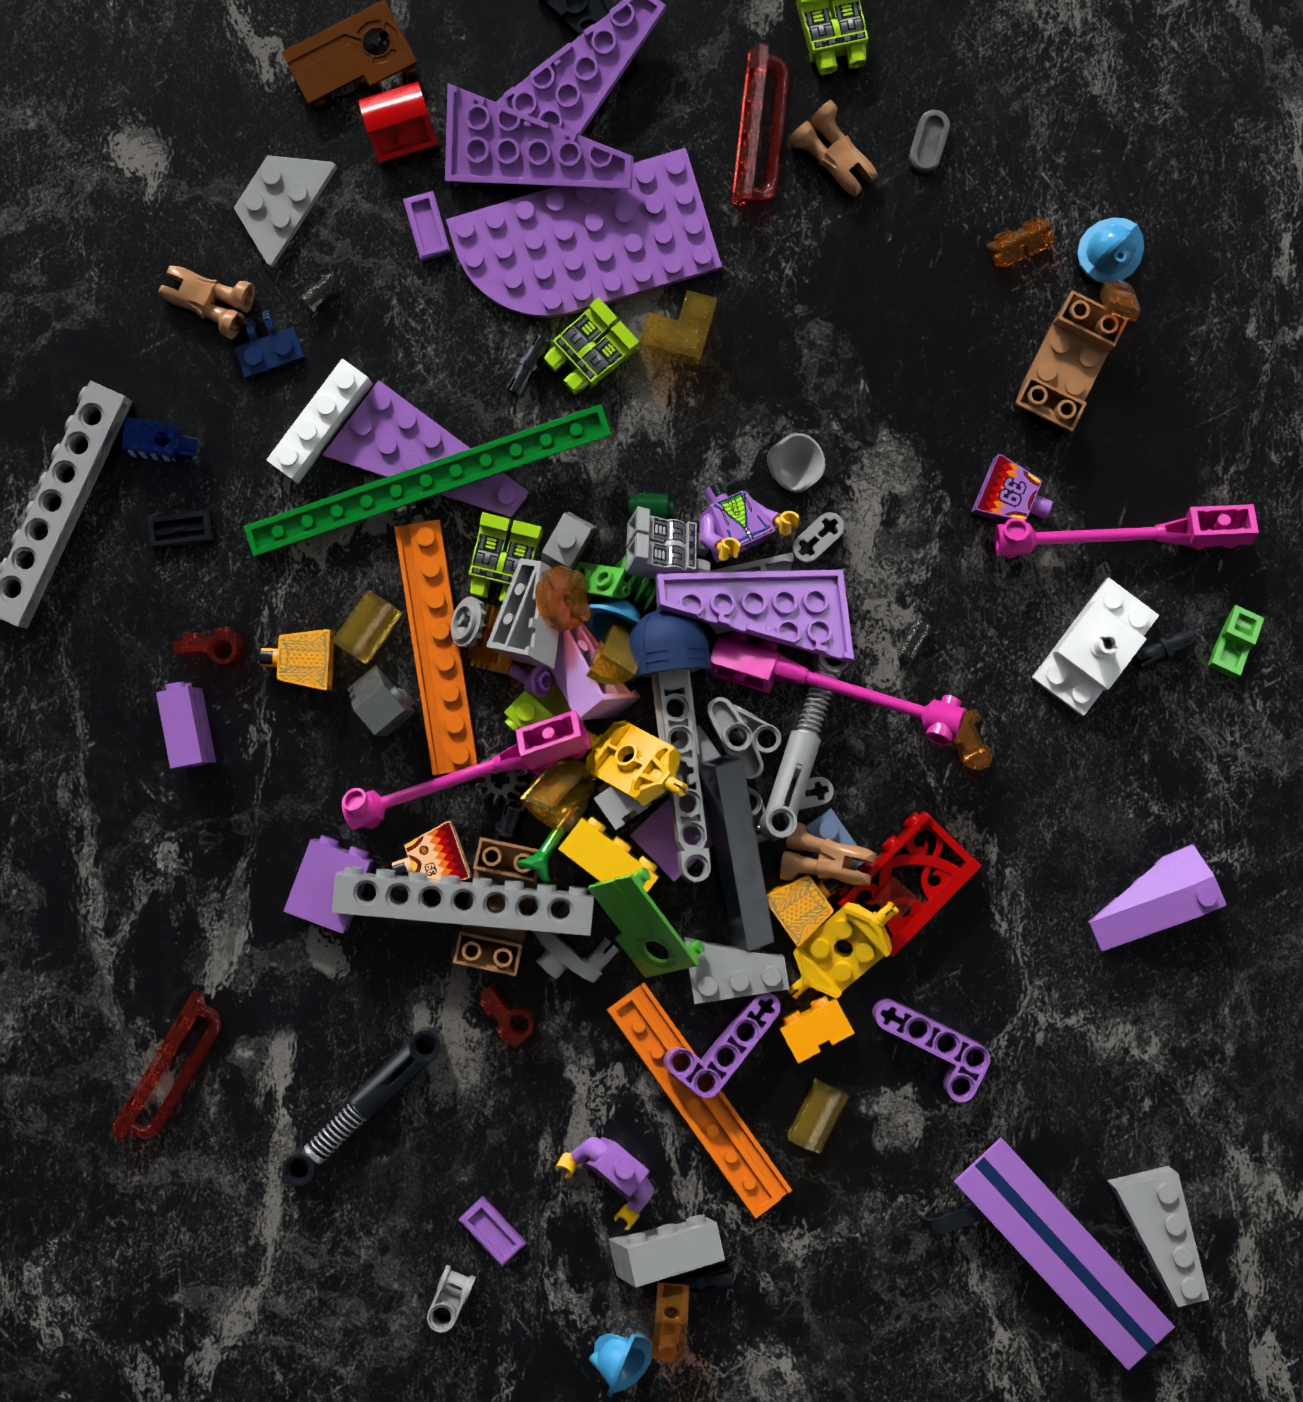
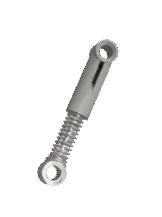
M814 653L812 657L814 673L836 680L840 678L842 670L849 664L837 660V665L831 666L826 662L825 656ZM812 685L808 689L809 693L806 694L807 699H805L806 704H803L804 709L801 710L803 714L799 716L801 719L798 720L799 725L796 726L798 730H792L766 811L760 818V830L768 839L779 840L788 837L794 833L797 827V815L821 743L817 732H821L819 727L823 725L820 722L824 721L822 717L826 716L824 711H828L826 706H829L827 701H830L831 698L829 696L833 695L829 690ZM774 815H779L784 819L785 827L783 831H777L772 826Z

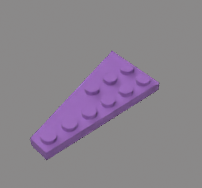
M622 0L610 10V13L596 24L590 25L583 31L582 35L573 42L566 44L544 61L517 86L507 90L504 96L496 102L581 136L667 9L666 4L660 0Z
M448 83L445 181L632 189L633 156Z
M378 380L322 456L379 474L383 477H389L471 448ZM500 473L439 495L512 519L528 498L530 492L506 474Z
M843 570L657 574L655 577L658 609L851 664L854 661Z

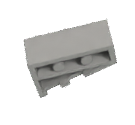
M520 558L486 647L513 661L554 669L567 576L542 561Z
M684 937L685 945L687 947L690 945L691 942L697 941L692 938ZM701 941L705 951L700 953L697 958L698 966L689 968L694 1004L789 990L785 957L780 953L762 950L758 952L745 951L735 946Z
M696 1215L687 1218V1222L665 1224L655 1229L609 1238L616 1276L636 1288L724 1261L725 1257L717 1222L705 1217V1215Z

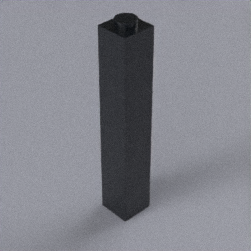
M723 755L699 763L730 942L732 946L742 950L758 952L763 949L764 945L774 942L744 763L742 758Z

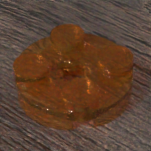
M557 566L545 570L541 574L544 575L542 582L537 583L535 589L536 604L543 619L548 618L553 624L550 627L556 631L563 632L578 628L583 621L589 620L591 615L584 575L579 570L573 571L567 566Z

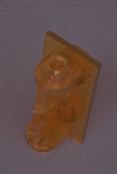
M1034 218L1023 223L1022 229L1015 232L1008 230L997 234L994 237L995 241L986 244L987 248L997 252V254L993 255L996 266L1002 265L1007 267L1024 259L1022 247L1025 245L1029 255L1051 247V243L1055 242V236L1052 230L1047 231V229L1054 226V223L1041 220V218Z

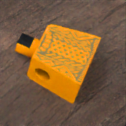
M324 629L279 635L278 649L261 648L260 666L277 668V680L332 691L335 631Z
M803 874L796 877L793 881H788L767 891L766 896L769 908L796 946L799 947L834 912L827 899L842 888L835 879L823 878L815 884L809 874Z

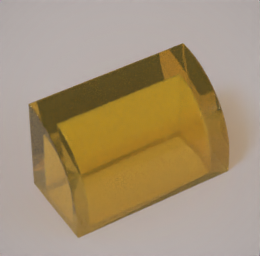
M368 589L332 642L368 664L403 612Z
M616 620L612 623L598 643L586 675L587 677L602 684L617 685L627 682L636 674L638 664L629 645L631 629Z
M567 757L558 760L552 768L546 769L520 799L527 809L540 821L551 828L560 830L598 785L591 774L588 764Z
M815 1079L787 1134L789 1141L810 1151L821 1153L849 1095Z

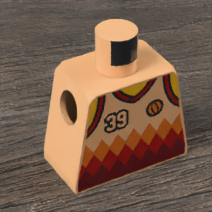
M453 820L447 821L405 844L408 857L392 863L393 870L396 871L395 876L408 877L409 872H423L428 874V879H440L441 875L460 876V880L472 877Z

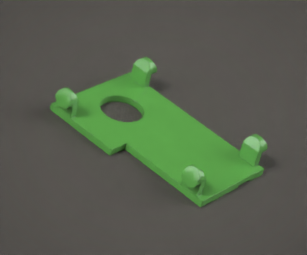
M646 868L637 870L634 875L629 874L604 882L597 881L588 887L589 891L622 934L617 935L615 939L645 978L698 966L697 958L700 953L705 951L702 942L697 940L691 942L688 947L685 945L644 890L645 882L651 879L650 873ZM654 941L663 945L669 953V958L659 959L648 952L645 943Z

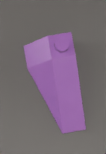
M1193 844L1162 856L1154 863L1155 865L1143 876L1138 877L1126 891L1113 899L1088 921L1100 951H1105L1198 918L1227 905L1214 874Z

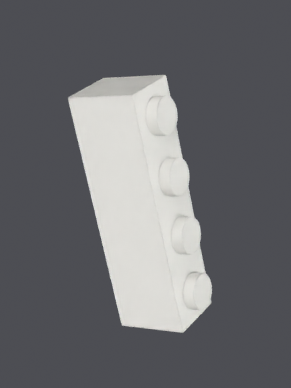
M342 358L266 460L299 484L373 383L366 375Z

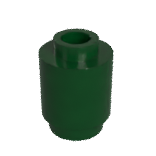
M638 492V496L630 495L629 520L638 506L650 509V515L666 520L673 519L674 501H668V494Z

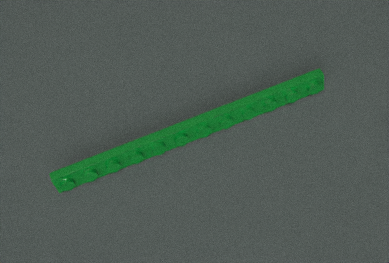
M599 404L245 525L243 528L252 554L257 557L612 436L603 405Z

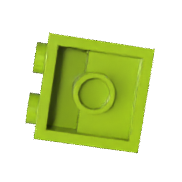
M551 670L553 682L550 691L545 696L538 697L528 694L525 690L504 712L509 717L505 723L515 732L523 727L570 712L569 704L561 689L555 683V677Z

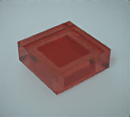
M892 876L872 901L881 909L888 902H892L894 904L892 908L896 906L899 911L892 919L898 922L918 897Z

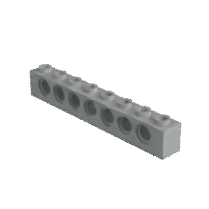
M91 380L88 386L83 387L79 393L77 400L79 405L75 414L71 415L65 423L64 431L66 433L61 444L58 443L52 451L50 468L39 479L37 486L39 491L35 500L30 501L25 509L24 517L26 519L22 528L18 529L12 537V549L8 558H4L0 563V619L17 627L28 628L133 403L126 396ZM96 411H100L102 415L100 422L96 425H91V415ZM87 439V450L82 454H78V443L81 440ZM73 468L75 471L73 480L65 483L63 479L65 471ZM60 496L61 506L57 511L52 512L50 503L53 498ZM46 525L48 534L43 540H39L37 531L39 527ZM32 553L35 562L31 568L26 569L24 558ZM19 582L21 592L17 597L13 598L10 593L11 586Z
M344 866V871H338L335 874L332 913L591 936L594 896L592 893H588V888L569 886V891L556 890V885L538 883L537 888L524 887V882L506 880L505 885L492 884V879L478 877L473 878V882L460 881V876L441 875L440 879H428V874L423 872H409L408 877L395 876L396 871L390 869H376V874L363 873L364 868L357 866ZM361 884H372L376 889L375 898H364L360 893ZM396 886L404 887L408 891V900L405 902L396 901L392 896V889ZM428 889L437 890L441 896L440 903L436 905L428 904L424 899V892ZM460 892L469 893L473 898V905L467 908L459 906L456 902V895ZM492 895H500L504 898L506 905L502 910H493L488 905V898ZM524 898H532L537 902L538 908L533 913H525L520 908V901ZM565 901L570 907L569 913L565 916L555 915L551 909L554 902Z

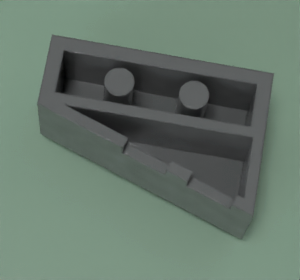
M377 665L373 666L347 688L350 693L349 697L352 699L353 710L374 735L389 736L416 713L412 707L415 704L413 698L405 689L394 686Z

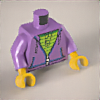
M720 482L713 484L704 491L711 505L699 516L700 542L711 549L716 563L725 561L732 556L738 558L739 553L763 543L776 531L775 528L779 527V532L785 536L791 533V527L794 529L798 528L799 516L797 513L785 511L780 514L767 509L753 500L745 491H740L728 497Z
M597 1137L588 1138L571 1153H563L555 1166V1170L558 1168L566 1169L567 1172L564 1178H571L577 1166L583 1163L628 1201V1204H625L616 1214L614 1220L617 1221L620 1217L623 1218L628 1224L625 1230H629L639 1218V1213L654 1193V1186L647 1179L650 1171L618 1143L601 1137V1139Z

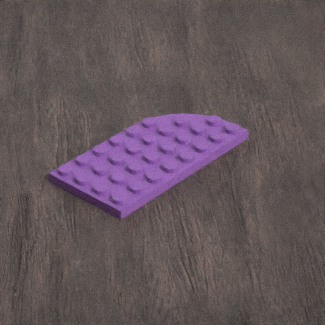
M686 148L633 163L632 189L555 186L446 219L459 262L473 285L498 306L508 311L530 315L534 318H556L572 315L587 310L597 297L605 304H609L722 270L721 261Z

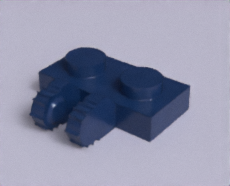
M269 310L262 312V319L270 334L269 336L259 339L255 322L251 317L244 318L243 320L251 342L235 347V351L246 379L306 359L296 329L292 327L277 332Z

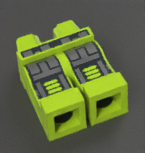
M796 0L811 63L816 62L820 75L837 71L836 57L846 55L849 68L854 69L865 65L866 47L869 38L860 0Z
M597 297L575 322L553 340V347L544 357V362L555 373L566 363L570 365L574 371L563 382L575 395L587 386L592 389L600 380L639 349V341L621 321L617 323L616 315Z
M482 512L477 542L469 570V576L472 578L470 594L487 599L491 583L501 585L502 590L499 602L503 603L520 558L535 560L543 533L542 527L516 520L513 521L512 525L511 520L508 518ZM510 529H511V536H510L509 544H508V547H507V551H505L506 544H507V540H508L509 533H510Z

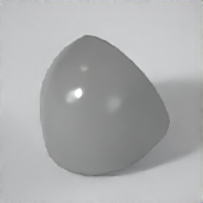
M793 433L783 438L769 450L767 464L773 478L782 487L792 492H802L822 477L825 470V457L821 447L813 438L803 433Z

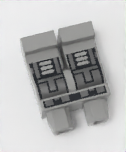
M640 506L636 508L627 523L626 547L628 548L626 550L625 574L655 579L657 574L710 573V562L696 558V555L706 556L709 548L700 542L697 523L688 521L685 524L678 519L666 520L650 515V509Z

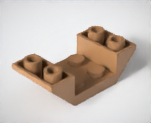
M1072 290L1051 324L1026 374L1015 405L1073 432L1087 404L1084 401L1109 351L1115 347L1129 318Z
M480 837L473 867L475 869L473 878L492 879V884L505 885L506 880L524 882V887L536 888L539 877L536 870L520 867L517 861L534 855L539 849ZM469 895L467 907L473 905V898L471 895ZM492 895L488 898V905L493 910H502L506 905L504 898L500 895ZM522 899L519 903L521 910L525 913H531L534 899ZM463 925L462 930L459 932L453 963L516 976L527 930Z

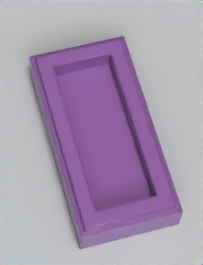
M430 191L403 199L421 262L450 254L451 250L434 192Z
M484 1196L459 1218V1221L501 1266L509 1261L526 1244V1241Z

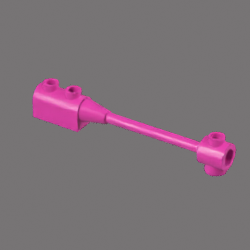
M1254 504L1190 507L1186 517L1183 519L1158 524L1154 527L1035 532L1030 523L1020 518H1012L1005 524L996 525L995 549L997 556L1014 558L1017 555H1030L1035 545L1155 540L1185 545L1187 548L1192 547L1197 550L1212 546L1234 548L1237 545H1252L1259 531Z
M734 630L730 632L729 637L725 635L719 636L710 656L711 676L770 694L774 681L802 685L809 684L920 718L924 730L927 731L926 738L938 745L946 746L951 743L952 739H957L966 709L960 707L961 701L957 697L944 695L941 701L934 699L926 706L918 705L810 672L804 666L783 656L781 652H777L778 646L774 642L763 639L760 641L759 646L747 642L748 636Z
M573 710L516 730L518 743L494 756L489 761L383 797L374 790L364 792L360 788H353L342 799L344 818L352 830L361 827L373 829L384 819L387 808L496 771L505 772L527 768L532 770L538 767L550 769L558 760L567 757L580 759L588 750H591V741L586 726L578 712Z

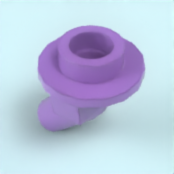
M513 664L508 672L509 676L525 684L524 689L528 694L543 697L550 691L553 679L550 670L546 667L535 666L529 673Z

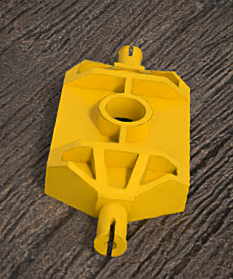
M625 720L614 722L603 735L597 736L588 731L593 749L586 758V771L594 779L597 780L599 778L633 797L641 806H645L666 792V790H670L680 797L685 795L681 790L687 793L688 785L675 779L681 759V754L675 747ZM634 753L630 761L623 763L626 755Z
M849 902L817 928L799 947L796 946L793 954L801 973V978L789 987V994L791 995L794 992L792 997L797 999L805 990L812 987L836 999L839 998L843 990L884 956L890 955L892 946L890 937L885 929V924L899 912L897 907L892 908L894 904L888 902L879 912L876 913L874 911L872 913L859 904ZM839 940L848 941L852 945L853 951L850 953L840 952L836 947V942Z

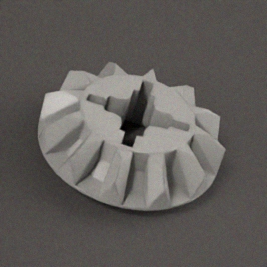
M467 597L463 599L453 613L451 635L453 641L458 646L465 648L474 646L477 638L482 637L481 631L486 626L484 619L487 616V612L484 611V603L479 601L478 598Z

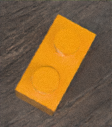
M827 995L820 996L810 1002L811 1008L802 1013L799 1010H795L782 1018L783 1023L778 1026L798 1064L821 1052L818 1045L828 1040L834 1045L854 1034L836 998H828Z

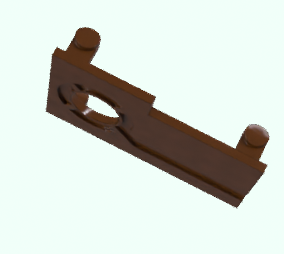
M385 0L374 3L363 11L282 51L307 103H313L316 109L327 104L325 96L364 76L371 87L401 71L405 77L416 72L414 64L417 63V60ZM376 29L383 30L391 39L388 51L378 56L368 53L363 45L365 36L370 31Z

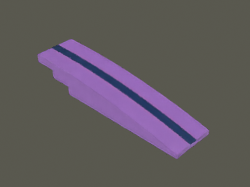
M999 1138L954 1180L961 1190L1128 1371L1175 1328L1169 1319L1002 1138Z

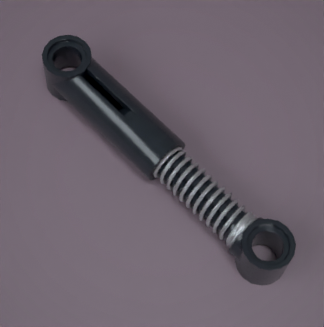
M430 1026L419 1029L349 1097L351 1105L347 1104V1109L343 1108V1113L339 1112V1117L335 1116V1121L331 1120V1125L327 1124V1129L323 1128V1132H318L319 1136H314L315 1140H310L309 1144L302 1145L299 1149L292 1152L282 1167L285 1180L294 1186H302L308 1183L322 1167L326 1157H329L330 1153L334 1152V1149H338V1146L342 1145L343 1141H346L347 1137H350L351 1133H354L355 1129H358L359 1125L363 1124V1121H367V1119L372 1120L439 1055L444 1045V1038L441 1032L435 1027ZM426 1036L434 1041L435 1048L433 1051L426 1052L420 1048L419 1039ZM412 1055L415 1060L395 1079L392 1074ZM294 1161H304L308 1166V1173H298L294 1168Z

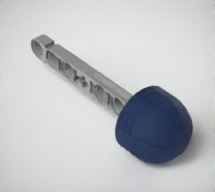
M656 610L645 615L635 625L628 637L626 657L629 681L632 683H652L660 740L673 746L670 741L673 732H681L686 736V746L683 749H677L681 754L678 768L683 764L684 769L690 770V774L685 776V783L687 785L692 784L693 789H688L687 793L683 790L681 791L694 799V810L690 813L683 812L679 807L680 796L670 790L669 795L675 843L680 849V852H677L679 872L685 881L697 883L709 876L711 863L709 848L704 849L707 841V832L697 761L700 749L691 678L702 676L712 671L709 645L704 630L695 619L664 610ZM677 690H680V691H681V694L674 693V694H670V695H668V696H665V692H670V693H671V692H674V691H677ZM676 700L681 703L683 713L680 717L669 715L666 709L669 701ZM676 775L675 779L683 782L682 776ZM693 827L698 831L699 840L695 845H689L684 841L683 831L685 828ZM691 859H697L702 863L703 872L699 877H693L687 872V864Z

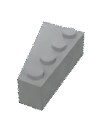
M700 725L697 726L700 754L697 755L698 769L699 763L721 756ZM677 732L675 736L678 740L672 745L677 749H683L687 744L686 736L681 732ZM681 764L676 775H681L683 782H685V776L690 774V770L684 769L683 764ZM605 782L597 788L600 794L594 800L614 829L617 830L629 819L640 814L655 801L667 795L669 790H666V792L645 806H641L633 797Z
M1164 1166L1107 1180L1168 1297L1178 1307L1209 1300L1179 1174L1170 1166Z

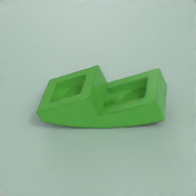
M1235 605L1218 637L1207 667L1235 680L1240 677L1249 650L1256 644L1264 618Z

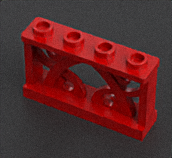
M924 811L920 814L914 812L903 823L906 829L898 837L893 834L880 847L883 852L875 860V863L865 862L858 871L869 874L872 877L879 871L878 886L870 882V885L865 886L844 883L841 886L842 889L836 892L839 898L835 902L841 908L848 902L855 904L857 894L863 890H868L871 893L870 900L864 903L873 905L879 902L880 908L875 910L876 913L886 906L888 902L894 904L892 908L902 903H907L910 906L911 911L909 915L902 916L900 914L901 908H899V912L886 922L891 932L889 937L892 946L890 955L892 957L982 866ZM927 830L933 833L936 845L932 855L925 854L928 850L926 839L922 846L917 847L914 845L913 840L918 832ZM943 843L962 860L958 866L938 858L942 851ZM905 844L909 854L894 855ZM903 865H925L921 873L920 882L927 898L920 902L915 898L904 896L890 901L889 882L892 868ZM932 867L937 868L932 873V876L938 875L940 877V882L936 886H931L927 880Z

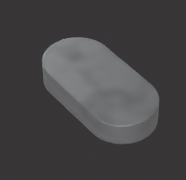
M927 111L919 120L909 153V163L918 173L926 174L934 171L941 160L950 129V121L942 111Z

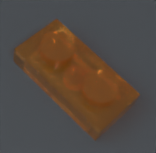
M1104 280L1100 289V295L1105 312L1136 322L1141 309L1132 286L1120 280H1114L1113 283Z

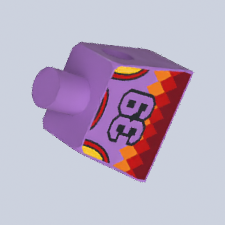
M998 454L992 460L971 513L1004 522L1012 518H1020L1026 521L1029 512L1045 519L1049 514L1053 501L1037 495L1042 483L1040 478L1005 456Z

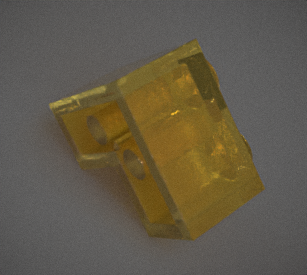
M687 290L679 320L648 312L639 341V350L700 367L718 298Z

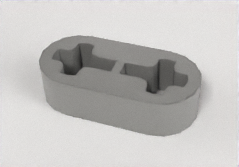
M828 512L816 519L794 541L792 552L795 559L802 563H810L817 559L843 533L844 522L842 518L836 513ZM834 520L837 523L834 528L837 533L833 535L831 532H828L821 538L818 533L824 528L822 521L831 522ZM815 538L818 542L811 549L814 554L810 556L806 553L802 556L799 553L801 549L799 542L803 541L807 544Z
M824 777L809 778L805 791L814 789L815 783L820 782L821 786H827L828 792L823 793V799L818 800L816 795L806 796V793H804L799 810L828 803L834 794L832 783Z

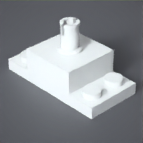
M1108 577L1031 679L1079 715L1084 716L1102 691L1110 689L1146 641L1144 635L1159 615Z

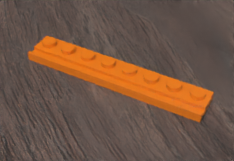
M432 520L405 526H394L432 774L439 775L477 765L478 758L461 648L455 644L451 635V620L455 610L440 520Z
M644 982L606 1009L755 1219L780 1201L784 1195L792 1191L721 1090L713 1097H700L691 1092L665 1069L663 1060L669 1049L682 1047L692 1053L694 1051ZM683 1053L675 1055L672 1060L673 1068L676 1071L683 1070L687 1065V1058ZM706 1073L702 1074L697 1080V1086L700 1091L709 1089L712 1083L710 1075Z

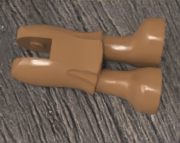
M829 100L812 116L809 122L806 121L798 127L787 141L794 148L805 149L818 160V164L826 168L848 194L856 197L862 191V187L849 170L854 167L862 178L869 183L874 181L878 174L873 164L852 144L849 136H845L835 123L838 108L832 100ZM815 129L832 144L829 148L818 138Z
M170 265L166 274L182 284L179 291L161 285L158 295L173 305L197 313L202 319L207 317L219 324V331L224 337L229 339L236 337L244 325V315L235 310L216 306L215 302L218 299L240 311L248 313L253 304L254 284L247 281H239L234 288L219 284L218 280L207 279L186 268Z
M797 822L794 833L786 839V847L792 850L819 853L818 860L794 852L784 851L780 869L781 880L793 881L798 874L802 873L817 875L818 878H831L852 885H870L871 875L851 869L853 860L875 863L877 856L875 852L860 846L837 843L828 837L826 839L815 837L808 833L806 825Z

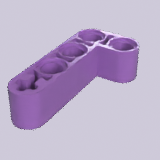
M771 993L750 996L702 1059L688 1049L674 1047L669 1049L664 1056L663 1064L665 1069L694 1094L703 1098L715 1096L777 1018L781 1006L778 998ZM768 1000L766 1006L769 1011L767 1013L760 1012L757 1015L761 1009L758 1002ZM749 1014L756 1016L755 1019L760 1021V1024H758L755 1020L748 1018L747 1015ZM742 1023H747L750 1026L751 1034L748 1039L741 1041L737 1036V1029ZM727 1048L731 1052V1060L727 1065L721 1066L717 1061V1054L721 1049ZM683 1053L687 1058V1065L683 1070L676 1071L673 1068L672 1060L675 1055ZM702 1074H709L712 1080L710 1088L700 1091L697 1086L698 1078Z
M883 998L874 1004L872 1015L880 1027L951 1063L944 1076L943 1087L953 1100L967 1102L973 1098L990 1064V1054L987 1049L977 1041L893 999ZM892 1007L895 1015L902 1018L901 1024L892 1018H887L884 1021L885 1018L881 1015L882 1010L888 1011ZM923 1021V1032L918 1036L910 1035L909 1026L911 1023ZM943 1035H950L952 1037V1045L947 1050L938 1049V1040ZM974 1049L980 1050V1060L975 1064H967L966 1056L968 1052ZM956 1079H966L967 1086L964 1091L960 1093L952 1091V1084Z

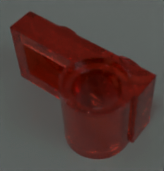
M232 627L214 629L213 635L201 637L200 632L181 635L182 640L173 641L174 654L184 656L208 652L214 662L223 665H234L239 662L243 655L242 633L232 632ZM229 642L232 646V654L227 659H222L219 655V648L223 643Z
M494 983L484 988L480 992L482 999L479 1002L488 1016L493 1014L500 1024L496 1029L505 1043L510 1041L513 1047L525 1041L535 1025V1017L532 1011L525 1007H517L510 1010ZM517 1015L524 1016L528 1020L529 1027L524 1031L514 1029L511 1023L512 1018Z

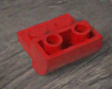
M419 81L358 100L378 163L438 145Z

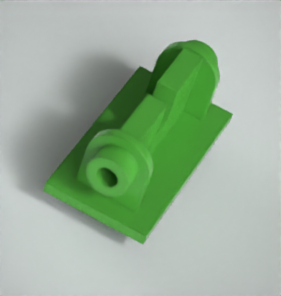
M578 562L565 588L569 591L610 598L615 597L617 599H624L631 593L630 585L623 579L626 572L625 569Z

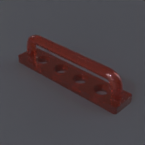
M761 42L748 52L732 203L742 205L751 199L766 200L771 198L776 192L778 185L790 76L787 64L780 57L768 54L769 44ZM769 67L777 72L765 186L759 188L754 187L753 184L766 68Z
M194 990L114 1122L113 1135L123 1140L125 1135L129 1133L139 1138H150L158 1134L163 1128L222 1027V1018L219 1012L205 1004L203 994ZM200 1015L209 1021V1027L152 1122L145 1126L135 1122L134 1120L196 1017Z

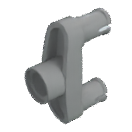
M724 697L714 698L708 703L706 714L727 755L743 759L746 779L757 778L762 773L764 764L752 738L751 729L744 723L728 699ZM732 729H738L743 733L744 742L741 746H734L729 742L728 735Z
M561 900L554 902L551 906L553 913L557 916H565L570 911L567 903L559 911H556L563 902ZM533 931L546 948L536 962L555 979H558L569 968L582 978L595 983L603 974L601 970L620 951L613 944L606 953H603L611 943L609 939L604 937L587 958H582L555 933Z

